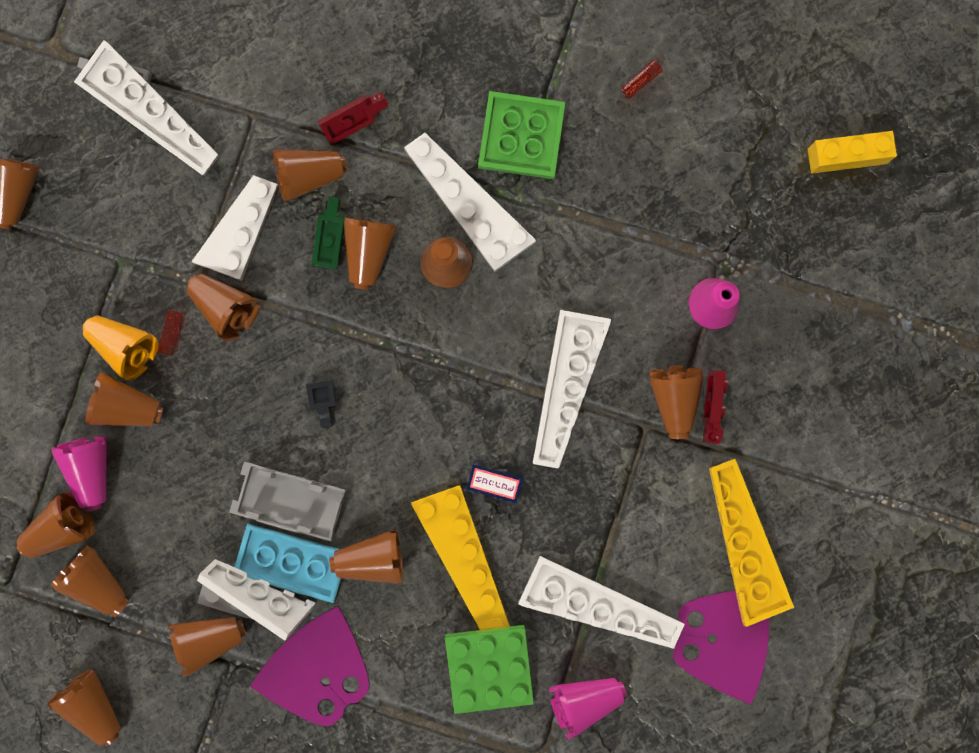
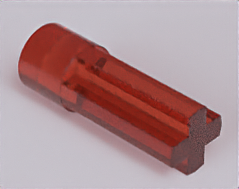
M652 60L642 71L625 84L620 91L629 100L663 71L658 62Z
M167 310L157 353L173 356L183 313Z

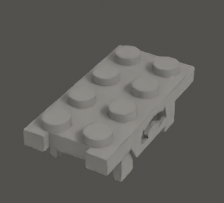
M244 462L241 475H245L241 493L238 500L232 501L229 513L296 533L332 541L345 497V489Z

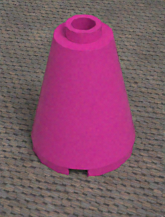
M708 278L698 283L691 291L688 300L692 318L700 326L708 329H719L728 326L736 319L740 311L738 288L733 283L720 278Z
M94 436V442L82 438L59 444L57 448H51L52 455L78 506L85 508L86 511L97 510L102 507L101 503L106 501L107 440L105 436Z
M615 678L551 686L549 689V693L554 692L555 698L550 699L555 717L560 728L566 727L569 732L565 734V737L568 739L576 737L624 704V697L627 696L623 683L621 681L617 682Z

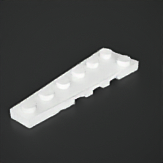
M539 556L518 602L519 605L551 613L670 648L675 647L685 625L672 617L542 556Z

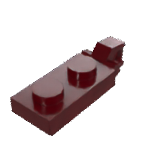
M382 92L373 96L366 95L321 118L317 122L329 144L333 145L375 122L374 119L379 116L377 112L389 105Z
M715 370L708 372L702 422L705 423L702 442L721 444L724 431L720 427V420L723 419L725 414V404L722 403L723 393H726L728 388V379L725 378L726 371Z

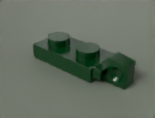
M328 197L327 210H321L320 215H318L312 267L338 270L345 216L344 212H340L341 200L339 198Z

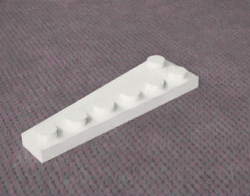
M104 40L74 82L205 176L219 155Z
M426 133L404 147L409 157L494 272L536 243V240Z
M560 310L532 464L559 468L611 319Z

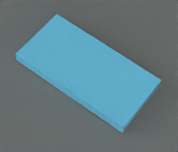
M250 523L247 524L235 568L246 572L248 578L253 580L262 579L269 582L271 586L334 603L336 600L341 578H337L336 573H331L329 558L334 557V551L339 550V548Z

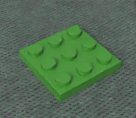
M489 91L478 168L554 179L565 102Z
M524 625L445 634L454 714L534 704Z

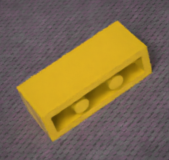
M893 131L816 140L808 148L811 174L884 165L897 156Z

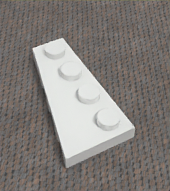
M253 175L192 262L242 281L278 191V184Z
M216 559L200 573L197 580L283 640H286L315 605V602L308 599L304 602L294 598L295 594L290 591L284 590V592H280L269 587L270 583L267 581L248 578L246 572Z

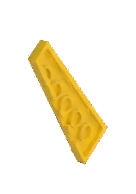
M731 459L709 468L743 625L747 627L794 608L736 459Z
M459 485L411 502L413 509L479 629L509 627L507 616L461 486Z

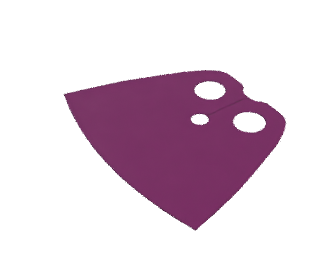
M735 590L698 598L684 604L679 610L678 621L685 625L674 647V661L684 671L709 686L738 700L752 704L767 656L769 618L747 627L744 626ZM692 611H698L703 615V624L698 628L691 627L687 622V616ZM710 634L716 635L717 640L715 643L708 641ZM688 644H694L699 649V656L693 661L686 660L683 656V648Z
M339 607L320 615L291 636L267 661L250 686L280 707L321 726H332L343 716L344 708L350 703L359 702L369 690L365 665L352 632ZM352 676L358 680L359 688L356 692L347 693L344 691L342 683L346 677ZM323 677H328L330 679V684L328 686H323L321 684V679ZM323 699H329L334 703V711L329 716H323L318 711V703Z

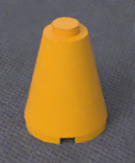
M101 316L89 318L83 325V336L121 378L126 380L136 379L146 371L147 367L144 365L148 359L153 361L156 356L158 340L149 332Z

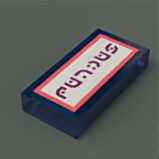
M473 464L466 490L517 503L523 478Z

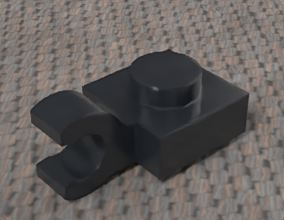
M333 381L307 384L306 389L310 411L318 410L321 427H333L330 408L337 407Z

